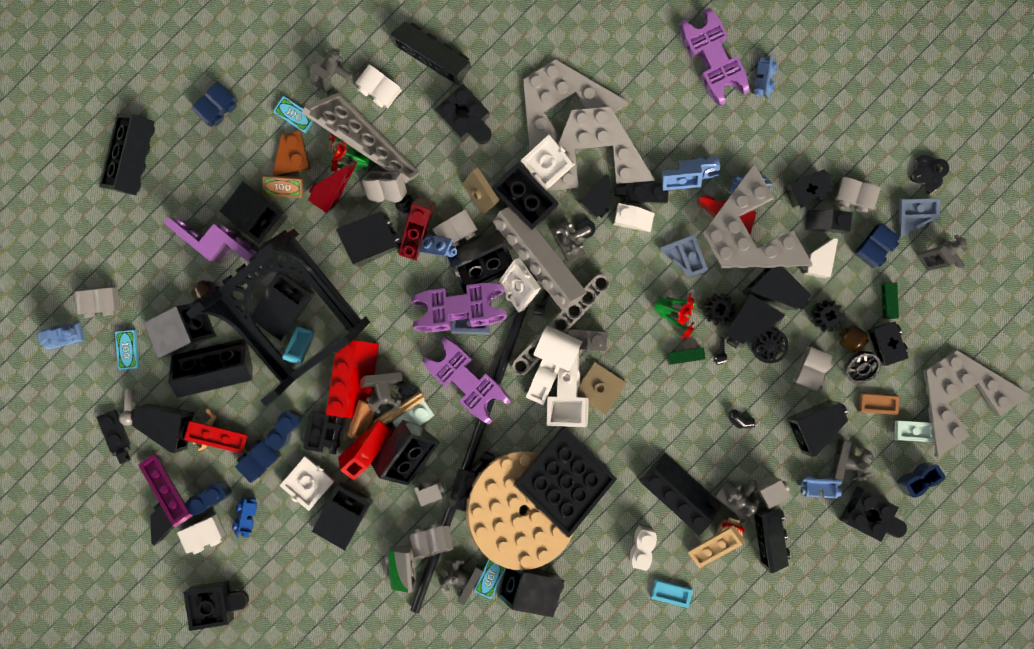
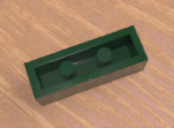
M897 283L881 284L883 319H899Z
M704 347L667 353L668 365L706 359Z

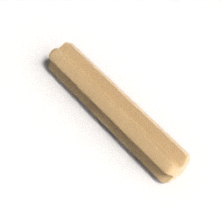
M420 391L403 401L395 412L391 409L373 421L374 424L380 420L387 425L424 401V395Z

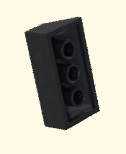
M404 22L391 33L390 36L395 47L458 86L471 68L467 56L462 53L458 55L453 52L451 46L446 43L442 45L437 42L435 36L430 33L425 34L421 32V28L414 23Z
M117 114L100 180V188L137 196V192L141 188V175L146 168L145 159L150 152V139L155 132V121L135 114Z
M244 339L171 356L168 383L177 398L253 380L252 360L248 344Z
M665 452L639 480L641 484L699 536L713 522L721 506V503Z

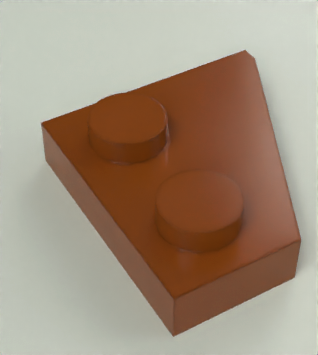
M301 131L281 135L273 175L283 176L310 169Z

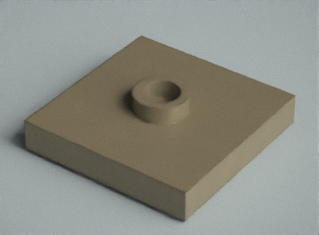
M480 169L472 170L462 185L481 214L485 215L495 206L499 198Z
M594 362L579 384L578 397L588 398L591 406L606 415L625 387L626 382Z

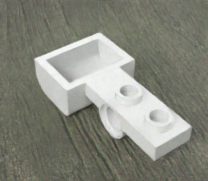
M546 326L533 354L541 358L542 361L526 398L544 405L560 367L567 371L570 370L583 341Z
M579 351L569 371L561 367L558 371L557 397H548L547 426L587 427L589 400L588 398L578 397V387L580 384V372L578 370Z

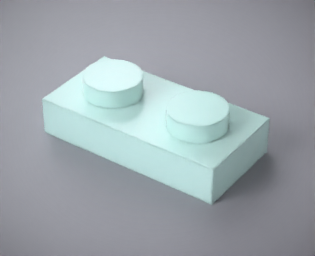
M424 400L395 419L393 424L397 428L402 420H406L420 426L435 416V414Z
M895 421L894 440L934 442V436L931 434L932 423Z

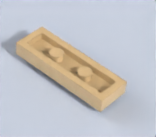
M734 525L690 549L688 554L696 565L701 568L743 545L745 540Z

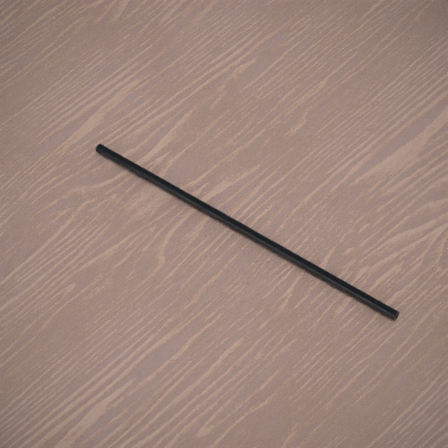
M531 272V275L534 277L536 282H538V279ZM529 305L524 311H517L493 376L500 385ZM494 398L487 403L489 416L495 402ZM479 418L461 466L462 470L470 471L487 424ZM448 505L441 523L443 526H449L450 528L456 509L448 507ZM440 553L428 558L410 609L414 613L420 612Z

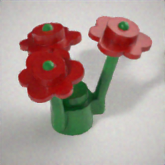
M329 134L330 138L328 140L331 141L329 147L332 146L335 140L339 142L333 149L334 157L330 164L331 171L335 173L338 168L346 166L338 164V161H341L344 155L352 158L351 162L354 160L358 162L354 171L359 172L360 169L364 171L367 169L370 161L368 157L334 134ZM346 147L351 149L355 153L351 154L349 152H346Z
M689 293L688 300L674 299L668 296L666 298L659 297L654 308L655 311L659 312V316L666 318L684 331L681 337L682 340L685 337L689 338L692 336L695 330L692 327L695 323L692 322L688 328L683 326L690 319L691 309L696 304L694 302L695 298H691L692 293ZM673 303H679L684 305L679 310L674 308ZM672 312L678 314L677 321L669 316Z

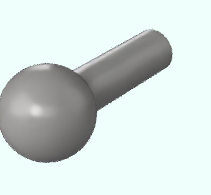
M125 389L124 411L119 416L120 423L125 426L132 424L133 389Z

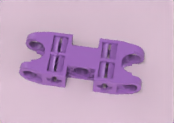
M708 8L703 11L705 19L703 28L698 29L693 27L692 24L689 25L686 19L680 21L679 27L683 43L690 57L693 58L700 54L707 69L700 78L710 97L717 105L721 106L725 104L724 86L732 85L744 95L749 92V83L738 56L730 60L728 59L721 45L727 40L728 35L720 19L712 9Z
M496 283L466 285L467 294L449 297L445 288L427 290L415 294L411 298L412 305L422 306V308L428 310L426 315L420 317V320L413 322V329L421 332L451 330L450 321L468 318L472 327L500 322L506 319V310L491 307L489 303L494 298H497L498 295L504 293V286Z
M443 337L440 341L445 345V358L437 362L425 356L422 359L423 363L444 387H448L454 382L466 394L459 402L471 414L490 424L493 419L488 415L487 403L494 398L508 405L511 402L509 396L502 386L489 374L486 373L480 379L467 367L473 358L462 347Z

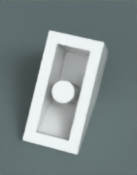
M619 203L616 207L613 225L651 232L654 213L636 206Z
M838 239L828 240L807 254L813 265L811 267L801 266L803 274L821 278L831 277Z

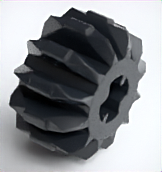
M715 293L712 295L713 300L709 297L706 298L709 305L703 304L702 307L708 309V311L703 312V315H710L707 318V322L713 320V325H718L719 321L721 325H725V319L727 321L732 320L729 314L734 315L736 313L731 310L732 307H735V303L729 304L731 297L725 299V294L721 293L718 297ZM722 306L723 310L720 312L715 311L716 308Z
M823 300L822 304H816L817 309L812 310L816 317H811V320H817L814 326L820 327L822 332L826 330L833 332L834 328H840L839 323H844L845 321L841 318V315H845V312L839 311L842 306H836V301L834 300L830 302ZM826 313H829L828 315H831L830 319H827L828 317H825Z

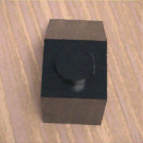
M607 174L579 203L595 220L598 216L603 218L609 211L607 207L610 204L609 176Z
M808 210L805 230L841 234L850 232L852 212Z
M159 502L154 506L153 509L155 511L150 515L151 543L153 545L160 543L174 528Z

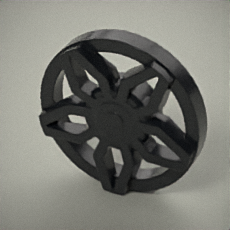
M772 328L769 331L774 332L770 335V338L764 333L765 340H762L761 336L758 337L762 344L755 347V339L751 345L755 357L764 363L779 362L788 352L787 337L780 330ZM778 333L777 339H773V336ZM781 336L785 342V345L782 343H777L780 340ZM778 346H782V347L785 348V349H784V350H778L777 348H778ZM762 347L763 351L756 352L758 348ZM775 351L778 353H783L779 358L775 359ZM766 352L767 360L761 358L758 354ZM769 353H773L772 360L769 357Z
M858 351L857 354L853 355L845 363V375L853 383H866L877 376L881 369V361L873 352Z

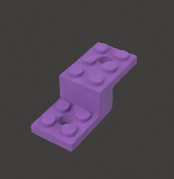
M168 217L164 222L166 226L209 261L221 263L233 249L248 263H251L249 259L257 252L259 253V251L250 249L251 245L247 241L235 237L237 233L223 224L221 226L213 224L205 235L191 230L192 226L185 220L182 221L179 218L173 219Z

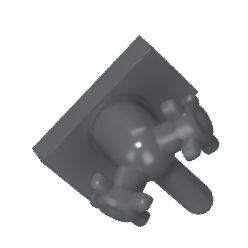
M327 48L325 52L328 53L329 57L324 60L321 66L313 63L309 69L311 83L327 94L332 89L331 77L334 73L345 79H351L353 74L341 66L340 61L343 58L340 56L339 49L330 50Z
M566 220L552 227L551 230L569 263L585 254L583 243L580 244L578 239L589 234L591 227L586 226L574 232L573 224Z
M955 235L956 241L952 242L945 241L942 238L941 246L922 251L917 256L927 271L948 267L952 264L963 269L965 264L956 251L959 248H962L964 252L968 250L966 239L959 235Z
M402 372L362 377L360 388H375L376 399L372 400L370 397L366 399L372 411L380 413L381 411L378 407L382 404L392 405L393 412L400 406L401 395L398 394L396 398L392 397L390 385H397L403 380Z
M838 439L829 476L843 480L845 469L856 471L857 474L856 477H852L853 481H864L870 477L871 473L865 474L864 470L869 469V464L865 462L868 458L871 461L875 460L871 451L861 446L859 448L862 451L860 456L849 454L852 443Z
M754 480L749 482L742 493L739 491L741 489L740 485L733 487L730 483L724 481L713 496L743 521H746L758 509L759 501L756 500L753 503L748 499L757 486V482Z
M451 558L445 561V564H451L448 576L443 578L441 574H438V582L446 591H449L447 585L450 583L462 588L457 602L465 605L483 572V566L476 564L469 575L459 570V564H464V560Z

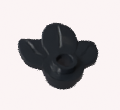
M929 155L917 157L915 162L919 168L913 172L910 181L925 184L926 193H932L941 187L943 177L949 172V164L944 159L935 160ZM937 165L943 167L941 172L936 171Z

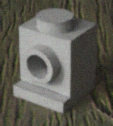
M431 480L422 484V488L420 484L414 488L421 506L442 499L444 497L443 493L446 492L442 481L434 483Z

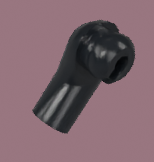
M736 409L729 412V420L736 428H755L754 418L744 419Z

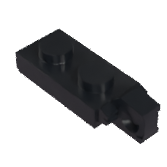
M633 182L625 183V187L615 188V196L625 197V201L631 203H668V190L663 191L662 183Z
M112 410L96 417L113 457H117L119 464L130 461L131 458L128 450H130L129 445L131 443L123 424L119 421L118 411Z

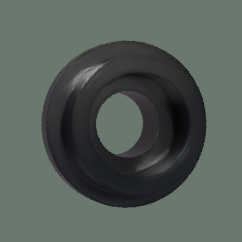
M405 195L401 201L396 202L395 206L398 211L409 213L414 199L410 195Z
M402 380L400 384L396 385L399 389L398 393L405 397H408V395L413 396L415 387Z

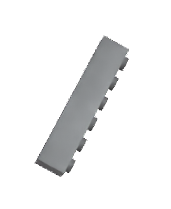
M509 207L499 211L493 221L494 225L561 310L564 311L578 303L587 292L536 228L531 230Z

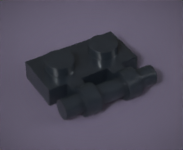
M310 411L303 449L322 453L326 445L330 446L329 454L336 455L337 447H340L341 442L339 441L340 432L344 427V424H342L343 417L336 416L335 423L329 422L330 415ZM328 428L333 429L331 439H326Z

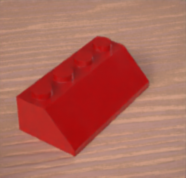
M353 340L335 354L326 415L353 418L358 401L366 400L368 397L371 398L372 387L360 388V380L363 376L375 374L378 343Z

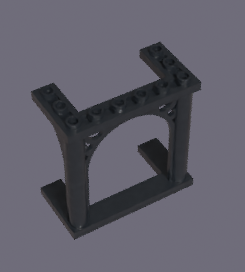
M295 229L289 232L284 230L279 235L263 243L259 247L261 251L249 259L250 264L247 266L245 263L235 270L237 274L234 277L229 275L222 281L224 284L222 287L218 285L202 297L197 298L190 304L192 308L186 312L190 319L197 315L206 314L215 316L228 323L242 336L280 381L260 400L264 406L280 396L296 379L332 352L336 354L350 344L370 323L366 316L361 319L295 239L299 235ZM279 254L285 255L287 260L285 266L279 264ZM273 261L274 266L269 267L268 264ZM293 261H294L293 265H295V266L297 267L296 269H293V268L291 267ZM271 272H288L305 280L347 329L295 370L286 360H283V356L259 329L250 310V295L253 286L262 276ZM245 283L247 284V288H246V289L243 288V287H241V286L244 285ZM233 291L243 293L244 300L234 298Z

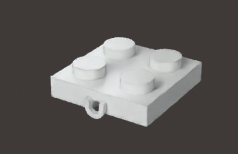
M551 135L543 139L521 160L529 170V174L545 190L550 188L575 165L565 153L566 150L561 145L559 146Z
M520 258L513 260L498 282L504 286L505 298L512 302L518 312L524 311L541 289Z
M305 456L282 482L280 487L291 495L290 498L294 502L298 501L309 511L335 480L323 468H320V465L315 464L310 458Z

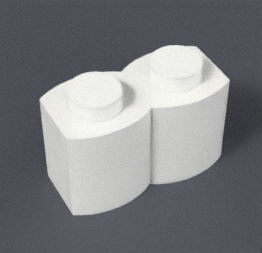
M370 64L355 82L359 87L357 90L366 97L367 95L373 97L372 101L380 108L383 106L389 108L401 92L400 87Z
M213 515L177 532L186 554L193 552V554L199 553L204 550L203 546L208 544L211 547L221 543V538L225 536L217 515Z
M639 525L634 535L635 544L630 551V562L633 568L646 571L649 569L652 562L651 551L654 549L657 541L653 528Z

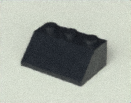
M519 162L491 187L495 194L531 230L542 223L559 204Z
M499 230L457 248V254L453 257H448L464 293H467L466 285L488 283L503 276L513 262Z
M402 420L376 455L371 465L379 479L408 486L438 447L440 441L418 424Z
M777 505L770 509L766 506L758 507L754 513L761 565L768 572L775 573L789 566L790 551L786 548L785 543L788 537L782 521H785L784 512Z

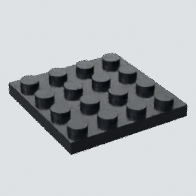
M562 427L513 486L562 534L570 538L617 478L566 427Z

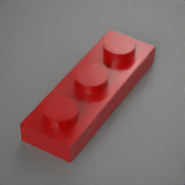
M190 420L184 440L242 454L248 434Z

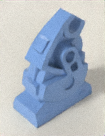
M81 323L53 326L36 333L38 344L44 345L46 350L85 341Z

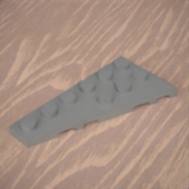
M340 93L308 105L302 110L301 113L388 172H401L405 183L413 180L420 173Z

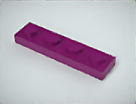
M156 454L138 464L172 526L177 527L192 517L190 510Z

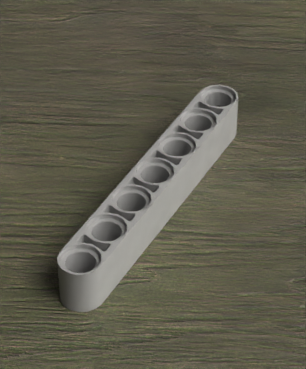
M603 274L597 275L584 287L586 292L591 293L592 300L587 303L581 299L573 305L579 309L577 316H571L568 308L561 311L548 326L558 330L555 326L556 321L559 319L564 320L566 323L565 329L558 331L566 333L608 289L610 285L608 277ZM598 278L605 281V287L602 289L597 288L595 284ZM544 330L514 360L512 368L517 375L526 374L541 359L538 357L531 358L528 352L530 348L537 347ZM518 361L526 363V369L523 372H519L515 368V364Z

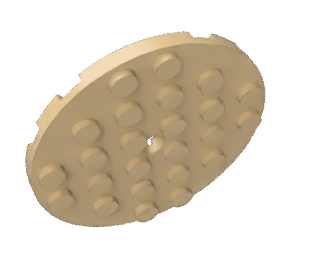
M512 452L490 462L475 479L469 499H467L466 519L472 540L485 557L508 569L530 570L543 566L556 558L564 550L572 537L571 535L568 538L562 534L513 486L539 455V453ZM522 505H526L528 508L524 516H521L519 513Z

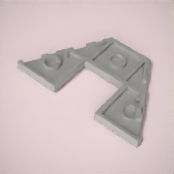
M553 60L523 79L530 152L548 135H551L559 143L560 136L545 112L576 93L585 109L611 107L614 113L628 105V101L558 60Z
M611 107L571 110L558 144L566 150L565 153L575 165L546 191L578 188L575 149L612 146L615 184L654 181L652 174Z
M756 165L752 166L704 231V238L721 268L811 267L813 264L794 231L757 248L741 221L740 216L774 199Z
M958 350L951 352L925 369L923 373L924 380L926 381V395L929 397L930 408H928L930 423H932L931 434L934 436L935 457L941 456L969 437L964 426L950 407V401L976 385L994 414L1001 416L1028 398L1030 394Z

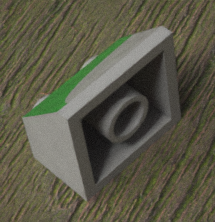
M412 545L390 547L388 553H386V564L390 566V572H387V582L391 584V590L412 593L416 585L415 558L413 557Z

